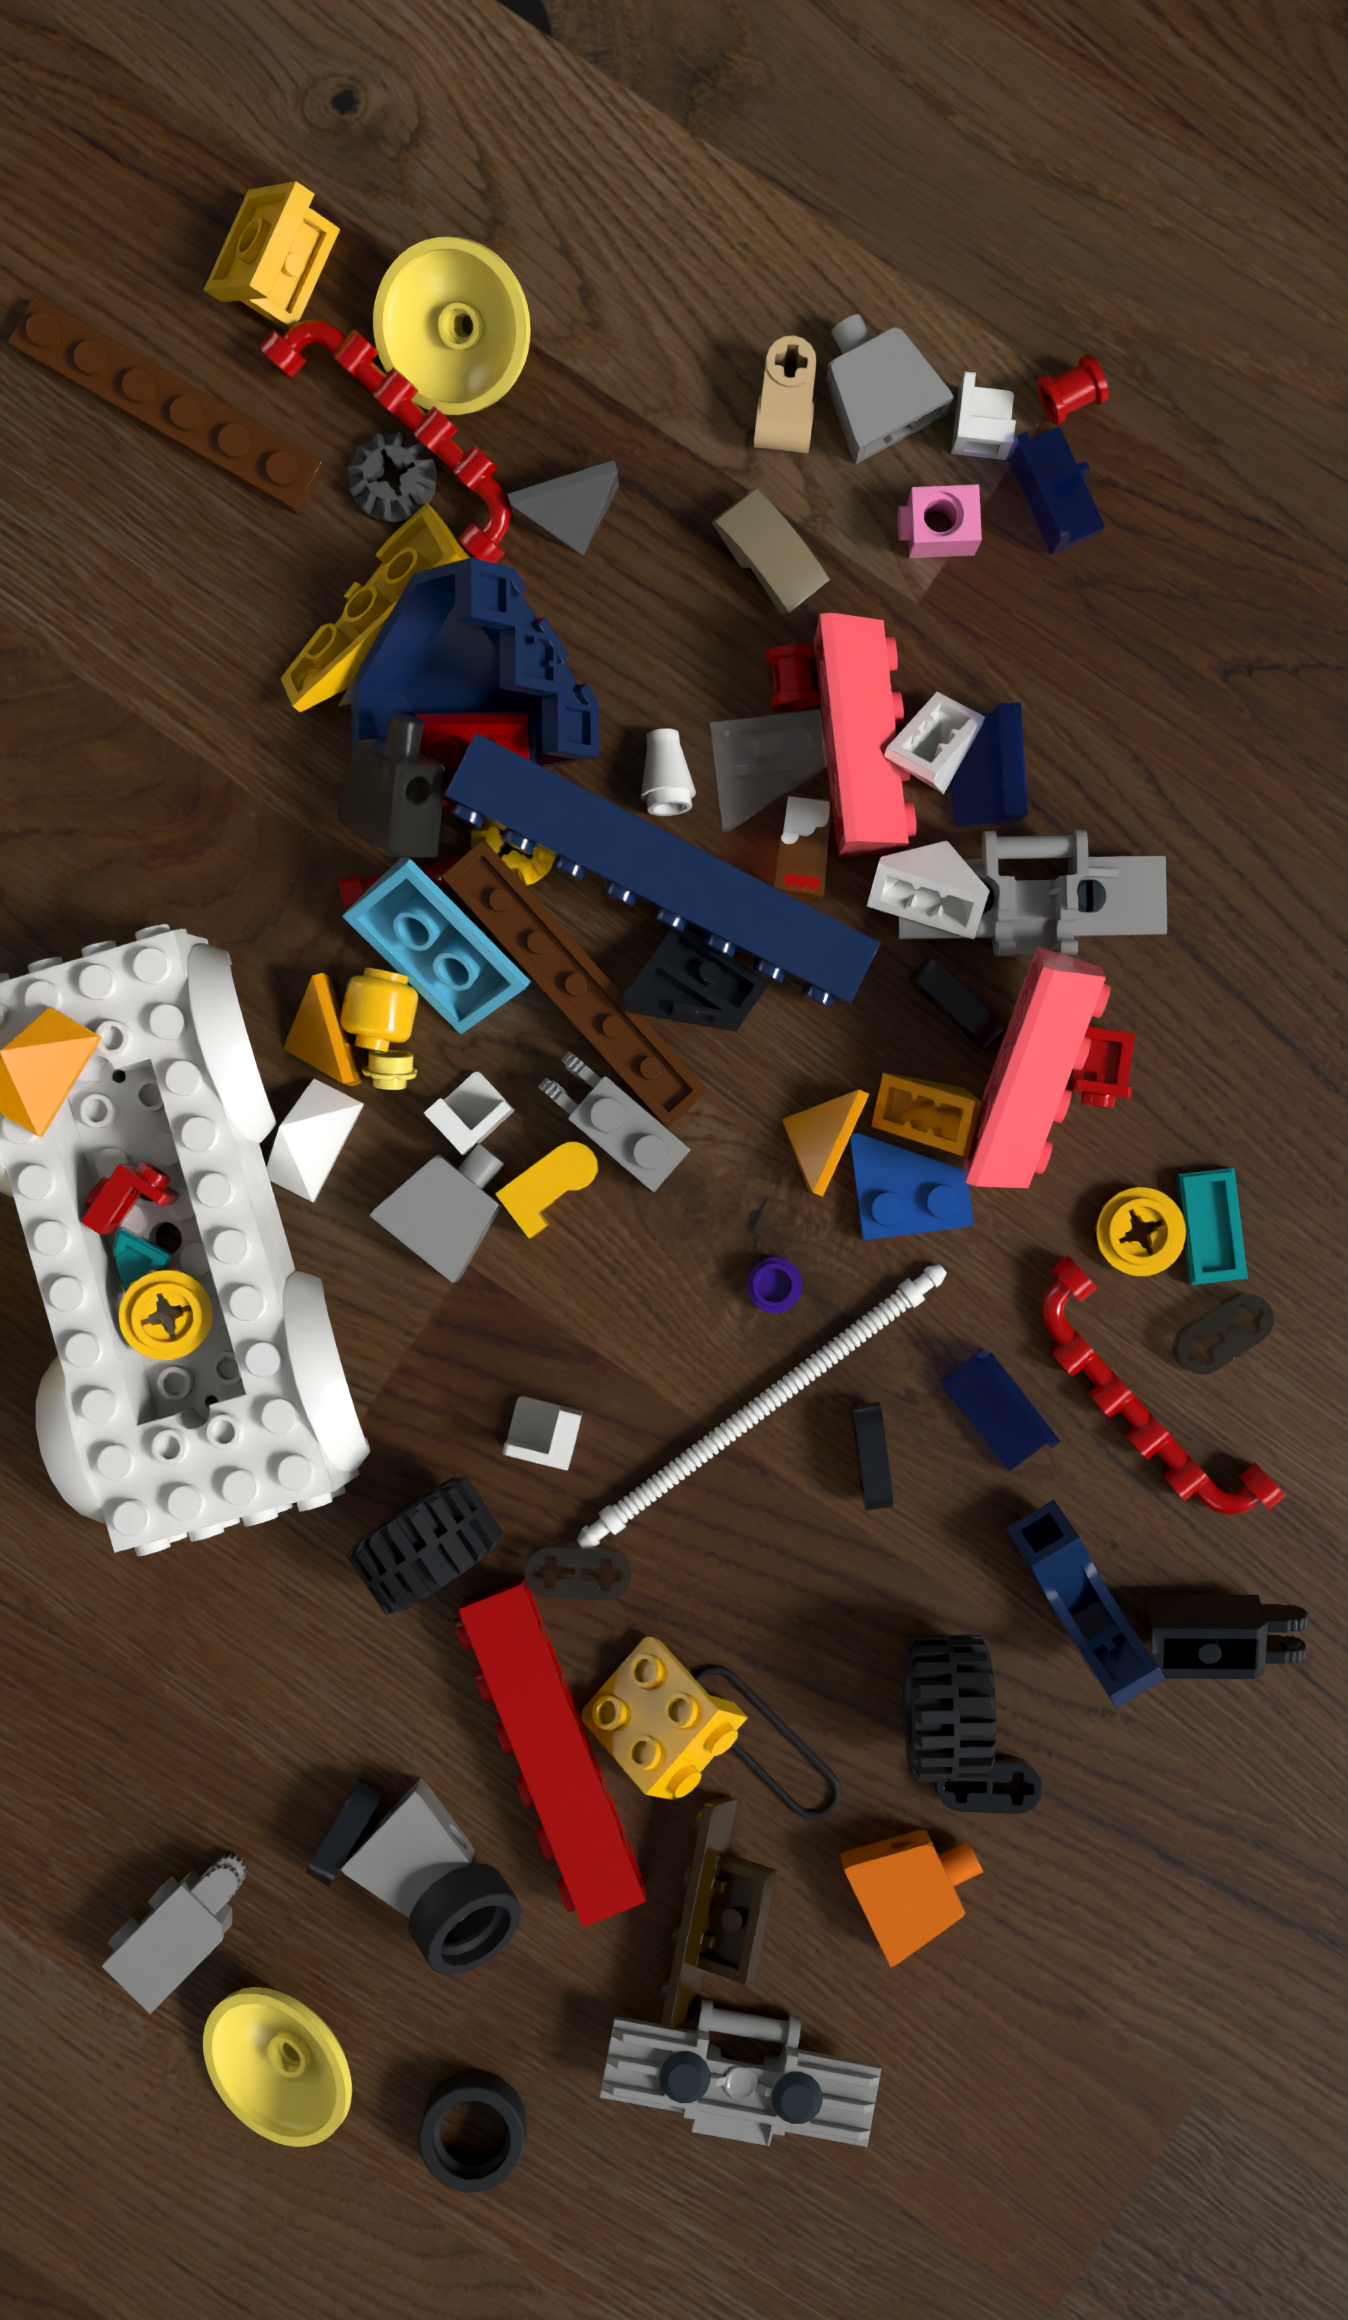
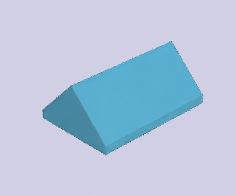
M403 855L342 916L401 975L408 976V982L460 1034H463L523 991L531 982L406 855Z

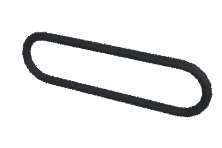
M720 1666L707 1667L698 1672L694 1679L699 1684L702 1679L709 1675L718 1674L728 1678L828 1778L833 1788L832 1800L822 1810H805L736 1741L730 1748L801 1817L817 1820L833 1813L841 1798L840 1782L834 1772L735 1673Z

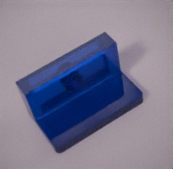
M1021 702L1000 703L993 713H980L985 716L983 724L951 780L953 819L957 827L1021 823L1028 815Z
M984 1348L980 1349L939 1381L1008 1471H1012L1042 1446L1047 1445L1053 1448L1060 1442L1059 1438L992 1352Z

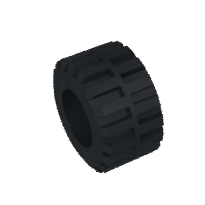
M467 1476L450 1478L377 1526L353 1545L347 1558L384 1614H394L414 1606L464 1573L497 1546L504 1532Z
M981 1635L911 1636L903 1661V1716L908 1764L917 1782L986 1781L989 1778L996 1754V1697L992 1661L989 1650Z

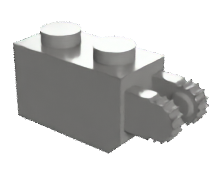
M568 1051L561 1060L565 1064V1068L577 1079H583L593 1090L578 1105L567 1096V1091L555 1081L545 1078L538 1087L570 1114L568 1119L652 1192H655L691 1149L606 1076L600 1078L574 1054Z
M232 1853L228 1856L224 1854L201 1877L193 1869L179 1883L171 1876L147 1901L153 1910L140 1923L132 1916L107 1942L114 1950L102 1967L149 2014L223 1940L224 1933L231 1927L232 1907L227 1902L239 1889L247 1876L245 1874L248 1870L245 1867L247 1863H244L242 1861L243 1858H239L238 1854L236 1856L232 1855Z

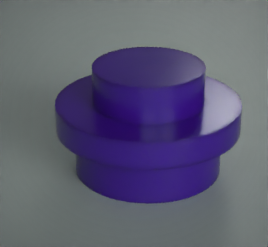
M770 1257L759 1261L753 1266L747 1277V1292L751 1301L759 1309L769 1313H779L790 1309L798 1301L802 1292V1278L798 1269L791 1262L783 1258Z

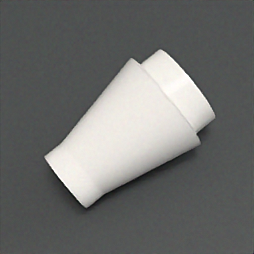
M657 729L647 733V750L641 800L647 803L648 812L656 816H672L689 811L692 808L691 798L696 795V790L680 745L679 732L674 729Z

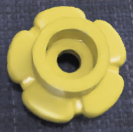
M388 1049V1053L375 1050L369 1051L368 1066L363 1067L362 1072L365 1076L373 1078V1086L376 1088L399 1090L406 1088L407 1080L416 1077L417 1069L413 1068V1053L398 1049Z

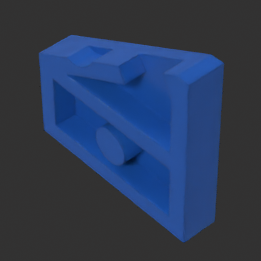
M859 1133L851 1134L849 1146L862 1240L974 1226L969 1184L965 1183L963 1169Z

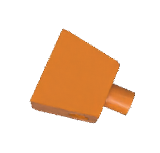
M926 1829L847 1850L840 1854L845 1874L890 1967L899 1964L964 1916L965 1911L954 1886L983 1873L969 1841L938 1855Z

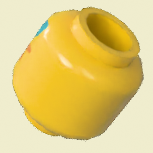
M365 968L363 976H354L348 981L340 1016V1025L346 1032L356 1035L354 1046L388 1053L390 1042L403 1043L410 1038L418 1004V994L414 988L407 985L408 976L374 968Z

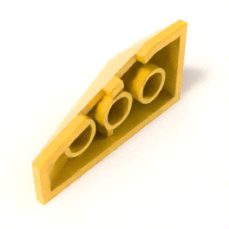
M428 503L424 504L386 540L375 555L382 561L381 565L364 587L357 582L353 583L344 595L348 602L341 617L335 624L327 623L320 626L281 677L292 706L299 712L348 689L414 573L470 557L474 558Z

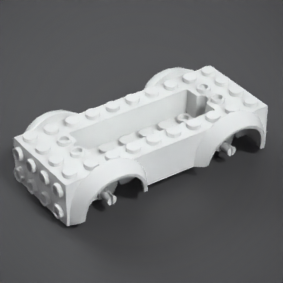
M168 924L139 930L135 933L137 941L119 947L116 946L115 941H105L86 946L81 949L83 958L63 963L62 957L36 961L28 965L30 974L10 979L8 973L0 974V1051L49 1006L54 1007L102 1036V1039L43 1137L36 1136L0 1114V1192L14 1197L58 1352V1356L50 1364L41 1379L36 1399V1432L41 1456L51 1481L63 1499L79 1514L107 1525L114 1553L134 1547L137 1557L166 1549L171 1546L170 1543L186 1538L188 1536L187 1532L191 1542L198 1541L224 1532V1528L239 1523V1518L241 1517L244 1526L247 1527L277 1518L278 1513L293 1508L292 1503L297 1502L299 1512L333 1502L332 1498L346 1493L344 1485L360 1475L358 1468L370 1453L368 1440L361 1429L342 1368L327 1311L321 1278L295 1271L259 1143L265 1139L277 1123L258 1071L232 977L230 967L232 962L229 952L209 945L206 938L187 934L186 929L170 931ZM142 1160L149 1162L171 1177V1181L167 1186L180 1194L173 1205H159L154 1201H147L140 1196L120 1228L125 1227L157 1244V1230L165 1222L174 1224L181 1233V1246L174 1253L166 1270L176 1268L199 1280L210 1297L213 1319L209 1333L204 1341L191 1353L180 1358L171 1360L149 1358L137 1352L126 1341L119 1324V1303L122 1301L126 1291L122 1286L123 1283L117 1272L115 1257H113V1244L117 1232L99 1235L81 1222L89 1210V1207L85 1205L89 1192L102 1177L105 1176L109 1179L118 1164L135 1163L139 1166ZM162 1293L156 1294L158 1298L156 1302L157 1311L150 1314L147 1319H160L163 1326L167 1327L169 1335L174 1334V1314L182 1310L170 1306L168 1300L163 1298Z

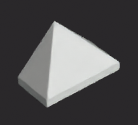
M936 692L888 745L884 757L944 795L979 732L985 716Z
M943 841L881 857L867 906L974 939L990 890L950 843Z
M313 1079L279 1126L266 1167L270 1181L311 1202H315L364 1103L317 1079Z

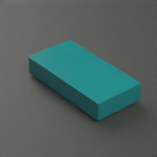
M1227 1168L1175 1175L1179 1209L1183 1215L1186 1228L1184 1253L1188 1284L1197 1285L1248 1279L1235 1169Z

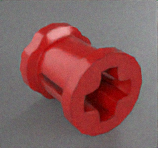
M1087 354L1081 357L1078 361V366L1056 377L1051 378L1048 375H1043L1036 380L1037 394L1046 416L1054 425L1065 422L1066 415L1092 402L1096 405H1101L1109 399L1105 376L1100 365L1092 355Z
M791 644L775 647L765 652L766 661L772 665L775 696L770 699L772 710L792 711L820 704L819 693L813 691L810 659L815 655L812 645Z

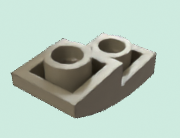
M757 488L749 491L712 521L713 526L740 567L751 568L780 614L790 613L830 580L797 532Z

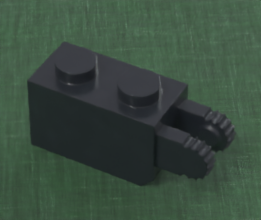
M1145 1594L1143 1643L1160 1667L1165 1679H1256L1265 1674V1664H1286V1662L1293 1664L1294 1662L1304 1661V1658L1306 1659L1307 1644L1305 1640L1288 1635H1267V1632H1301L1306 1627L1308 1628L1309 1612L1296 1605L1261 1604L1259 1595Z

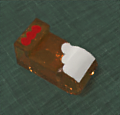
M788 792L783 829L780 831L773 880L774 888L799 900L821 902L825 890V872L833 798Z

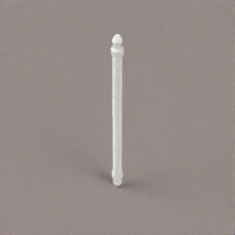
M940 1264L928 1266L923 1270L924 1273L913 1282L907 1278L897 1286L896 1295H890L891 1299H884L885 1303L880 1302L879 1308L875 1306L873 1308L874 1312L868 1311V1316L863 1315L862 1320L858 1319L856 1321V1325H850L851 1329L846 1328L845 1333H839L840 1337L836 1336L833 1338L834 1342L829 1341L828 1346H822V1351L818 1349L816 1351L817 1355H811L812 1359L806 1358V1363L801 1362L799 1364L800 1367L796 1366L794 1368L795 1372L789 1371V1376L784 1375L782 1377L783 1380H777V1385L772 1384V1389L767 1388L765 1390L766 1393H760V1398H754L755 1402L750 1401L748 1403L749 1406H743V1411L739 1409L737 1415L733 1414L731 1416L732 1419L727 1418L726 1424L722 1422L720 1428L715 1427V1432L710 1431L709 1437L705 1435L703 1441L701 1439L698 1440V1445L693 1444L692 1450L690 1448L686 1449V1454L683 1452L680 1454L681 1458L676 1457L675 1463L673 1461L669 1462V1466L665 1465L663 1467L664 1471L659 1470L658 1475L653 1474L652 1479L648 1478L646 1480L647 1484L643 1482L641 1488L636 1487L635 1492L631 1491L629 1493L630 1496H624V1501L619 1500L618 1505L614 1504L611 1506L609 1504L599 1512L601 1517L590 1527L586 1525L582 1528L577 1538L580 1546L583 1549L595 1547L600 1543L599 1540L609 1532H612L614 1535L619 1533L626 1527L627 1518L632 1519L634 1517L633 1514L638 1515L639 1509L641 1511L645 1509L644 1505L650 1506V1501L655 1502L656 1497L660 1498L662 1496V1492H668L667 1488L672 1489L673 1484H679V1479L684 1480V1475L689 1476L691 1474L690 1471H696V1466H702L701 1462L706 1463L708 1461L707 1458H713V1453L717 1455L719 1453L718 1449L723 1450L725 1448L724 1445L729 1446L730 1440L734 1442L736 1440L735 1436L740 1437L742 1435L741 1432L746 1433L747 1428L751 1429L753 1427V1423L758 1424V1419L763 1420L764 1415L768 1416L770 1414V1410L772 1412L775 1411V1406L780 1407L781 1401L785 1403L787 1402V1397L791 1399L793 1397L792 1393L797 1394L798 1389H804V1384L806 1386L810 1384L809 1380L813 1382L815 1376H821L820 1372L825 1373L827 1371L826 1367L830 1369L832 1363H838L837 1359L842 1360L844 1358L843 1355H849V1350L854 1351V1346L859 1347L861 1345L860 1342H866V1337H872L871 1333L876 1334L878 1332L877 1329L882 1330L883 1324L887 1326L889 1320L893 1321L895 1319L894 1316H900V1311L904 1313L906 1307L911 1308L912 1306L915 1308L925 1300L923 1297L924 1293L932 1287H938L942 1284L946 1276L944 1268Z

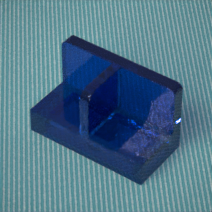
M1060 426L1032 439L1029 438L1027 432L1015 436L1007 459L1051 555L1102 533L1105 528L1104 522L1084 481L1090 471L1087 461L1079 464L1076 463Z

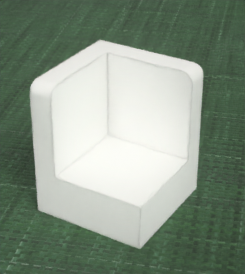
M964 371L958 388L951 454L1006 460L1014 442L1016 420H1011L1014 394L1008 390L974 387L976 373Z
M474 1072L445 1100L439 1098L424 1114L462 1155H468L478 1143L480 1144L515 1109L481 1073Z
M520 1396L516 1402L508 1438L504 1443L502 1454L568 1470L583 1410Z

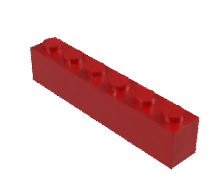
M522 1576L464 1599L458 1609L461 1617L454 1619L455 1628L465 1651L473 1648L481 1667V1669L475 1671L478 1688L486 1703L494 1701L502 1720L495 1723L499 1742L507 1756L515 1753L522 1774L516 1776L518 1790L527 1808L535 1805L543 1826L536 1828L537 1837L547 1860L556 1858L563 1878L557 1880V1887L566 1911L570 1913L576 1910L582 1927H585L645 1903L647 1889L645 1880L526 1577Z

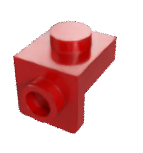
M1088 1026L1084 1037L1091 1039L1089 1053L1081 1071L1072 1069L1068 1079L1067 1090L1072 1091L1074 1094L1082 1095L1081 1105L1114 1109L1115 1100L1131 1099L1133 1087L1128 1086L1135 1033Z
M142 1160L139 1166L135 1163L118 1164L109 1179L105 1176L102 1177L89 1192L85 1200V1205L89 1207V1210L81 1222L99 1235L116 1233L141 1194H144L159 1205L175 1204L180 1194L167 1186L171 1181V1177L149 1162Z

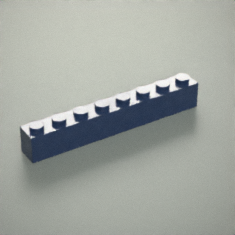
M475 733L445 793L443 800L453 805L449 813L457 819L479 829L483 821L504 831L501 840L506 844L529 855L532 854L536 847L554 856L555 859L551 866L562 873L582 881L585 873L606 883L602 892L609 897L631 907L637 899L655 908L656 910L652 918L679 932H683L686 925L706 935L702 942L705 946L730 958L733 957L735 951H738L754 959L755 962L752 969L778 983H782L785 976L804 985L801 994L824 1007L831 1009L834 1001L839 1004H849L852 1002L881 944L871 937L478 733Z

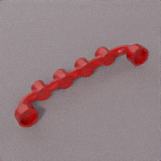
M311 319L295 324L283 336L273 329L259 345V348L285 373L293 378L307 362V359L300 351L308 344H321L344 368L365 385L390 412L397 416L427 448L436 454L463 483L484 500L489 510L486 524L481 528L472 522L459 536L458 540L477 559L496 564L506 553L499 543L509 528L511 516L507 495L491 477L499 467L475 445L466 453L452 439L459 430L455 424L435 406L426 414L415 404L412 398L419 390L394 367L385 375L372 362L379 351L354 328L346 337L339 329L328 322Z
M1068 1255L1051 1269L1058 1279L1054 1281L1045 1293L1041 1307L1043 1324L1051 1337L1059 1344L1051 1351V1354L1072 1377L1080 1370L1087 1375L1096 1385L1088 1392L1089 1396L1109 1418L1118 1411L1133 1426L1125 1434L1126 1437L1147 1460L1155 1453L1163 1459L1171 1468L1163 1477L1184 1501L1194 1494L1212 1511L1232 1515L1245 1513L1261 1502L1270 1510L1286 1496L1256 1462L1238 1476L1245 1483L1242 1489L1232 1493L1219 1489L1065 1318L1064 1306L1067 1300L1074 1295L1082 1303L1097 1289V1286Z

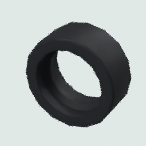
M469 1864L455 1869L438 1879L419 1897L410 1913L408 1931L433 1971L443 1975L463 1974L482 1966L495 1957L511 1941L520 1925L522 1907L498 1869L488 1864ZM478 1910L469 1920L452 1929L461 1919Z
M483 2071L462 2072L443 2081L428 2099L418 2133L420 2156L429 2173L444 2186L464 2193L488 2191L505 2182L519 2165L527 2136L526 2108L517 2091L501 2077ZM465 2101H479L491 2105L502 2115L506 2124V2139L503 2147L495 2156L488 2160L471 2162L456 2157L445 2148L441 2140L440 2126L443 2116L455 2104Z

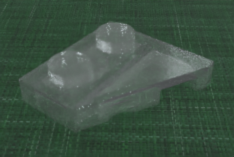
M821 709L710 722L709 728L722 832L732 831L826 769L827 760Z

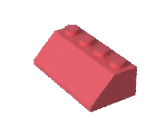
M838 613L820 614L813 644L837 858L903 852L909 844L908 836L916 835L913 802L904 803L902 781L910 780V773L884 757L886 748L897 737L896 726L904 724L901 692L891 691L889 671H894L898 668L895 637H885L884 620Z
M1036 946L981 1100L969 1156H963L965 1183L979 1187L1029 1188L1034 1172L1041 1175L1044 1173L1053 1147V1143L1046 1141L1053 1121L1062 1123L1072 1096V1091L1066 1090L1065 1087L1072 1069L1081 1071L1089 1053L1091 1039L1084 1037L1092 1016L1097 1018L1102 1016L1110 995L1111 986L1104 984L1106 976L1101 966Z

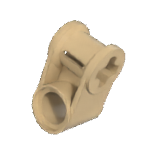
M795 335L784 336L776 340L769 348L766 357L762 396H759L754 448L809 453L815 403L812 402L816 371V353L811 344L804 338ZM786 361L796 362L797 371L795 377L789 378L784 376Z

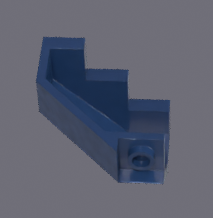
M470 557L412 575L338 707L352 710V760L380 764L381 770H401L408 743L411 742L416 746L415 739L408 738L411 719L416 714H528L530 761L543 768L599 758L598 700L587 683L579 685L564 662L569 654L546 617L537 619L522 595L527 587L515 568ZM410 745L409 751H410V748H411L412 750H414V751L416 752V749ZM413 754L410 756L411 763L414 762Z

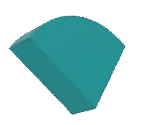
M125 1227L119 1228L115 1236L113 1257H115L117 1272L125 1291L128 1290L131 1282L147 1275L151 1269L157 1271L166 1270L174 1255Z

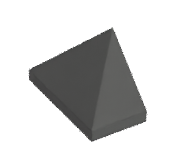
M615 460L509 493L507 495L514 521L584 556L619 488L618 470Z

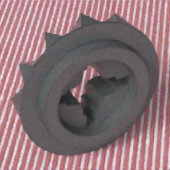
M400 431L396 434L387 435L376 433L374 438L365 445L357 446L356 455L351 465L348 466L350 491L356 503L371 517L385 522H401L410 519L424 504L431 502L437 486V471L430 453L420 440L416 441L407 437ZM388 457L389 461L394 463L397 470L407 469V473L400 476L401 486L399 488L402 494L400 496H396L395 490L391 489L387 481L377 482V478L384 475V458Z

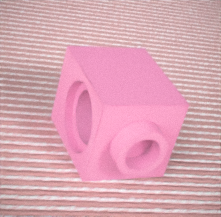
M979 484L911 488L906 506L898 507L897 516L899 541L908 540L909 558L973 556L976 554L982 541ZM931 512L943 513L950 519L952 528L946 532H935L926 525L924 516Z

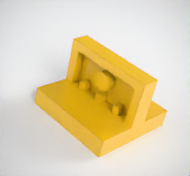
M297 181L250 189L244 198L203 291L220 302L241 301L287 331L299 323L340 229L309 208L315 194Z

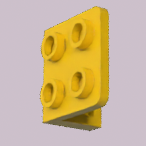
M646 1637L637 1645L587 1703L581 1714L585 1725L645 1795L670 1800H677L687 1795L698 1785L702 1776L700 1772L714 1756L724 1753L733 1745L738 1736L737 1730L748 1718L734 1702L710 1696L659 1639L653 1637Z

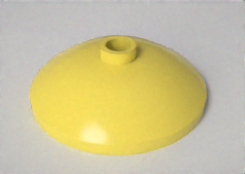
M436 237L411 246L391 264L380 283L373 311L374 339L376 348L379 351V358L387 374L394 367L419 390L412 398L414 403L427 410L435 406L446 415H462L477 412L500 400L514 385L523 369L530 344L531 329L528 305L516 276L508 265L492 250L480 243L465 238ZM466 315L471 318L473 323V330L470 335H467L462 327V322Z
M250 1987L235 1991L214 2008L204 2028V2059L214 2087L224 2103L237 2118L259 2135L287 2146H311L331 2136L343 2123L349 2111L352 2098V2083L343 2049L325 2021L300 2000L285 1993L261 1987Z

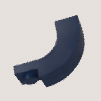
M1055 1500L1050 1501L1006 1528L1022 1560L1062 1628L1115 1708L1165 1679L1160 1667L1138 1637L1101 1579L1080 1536Z

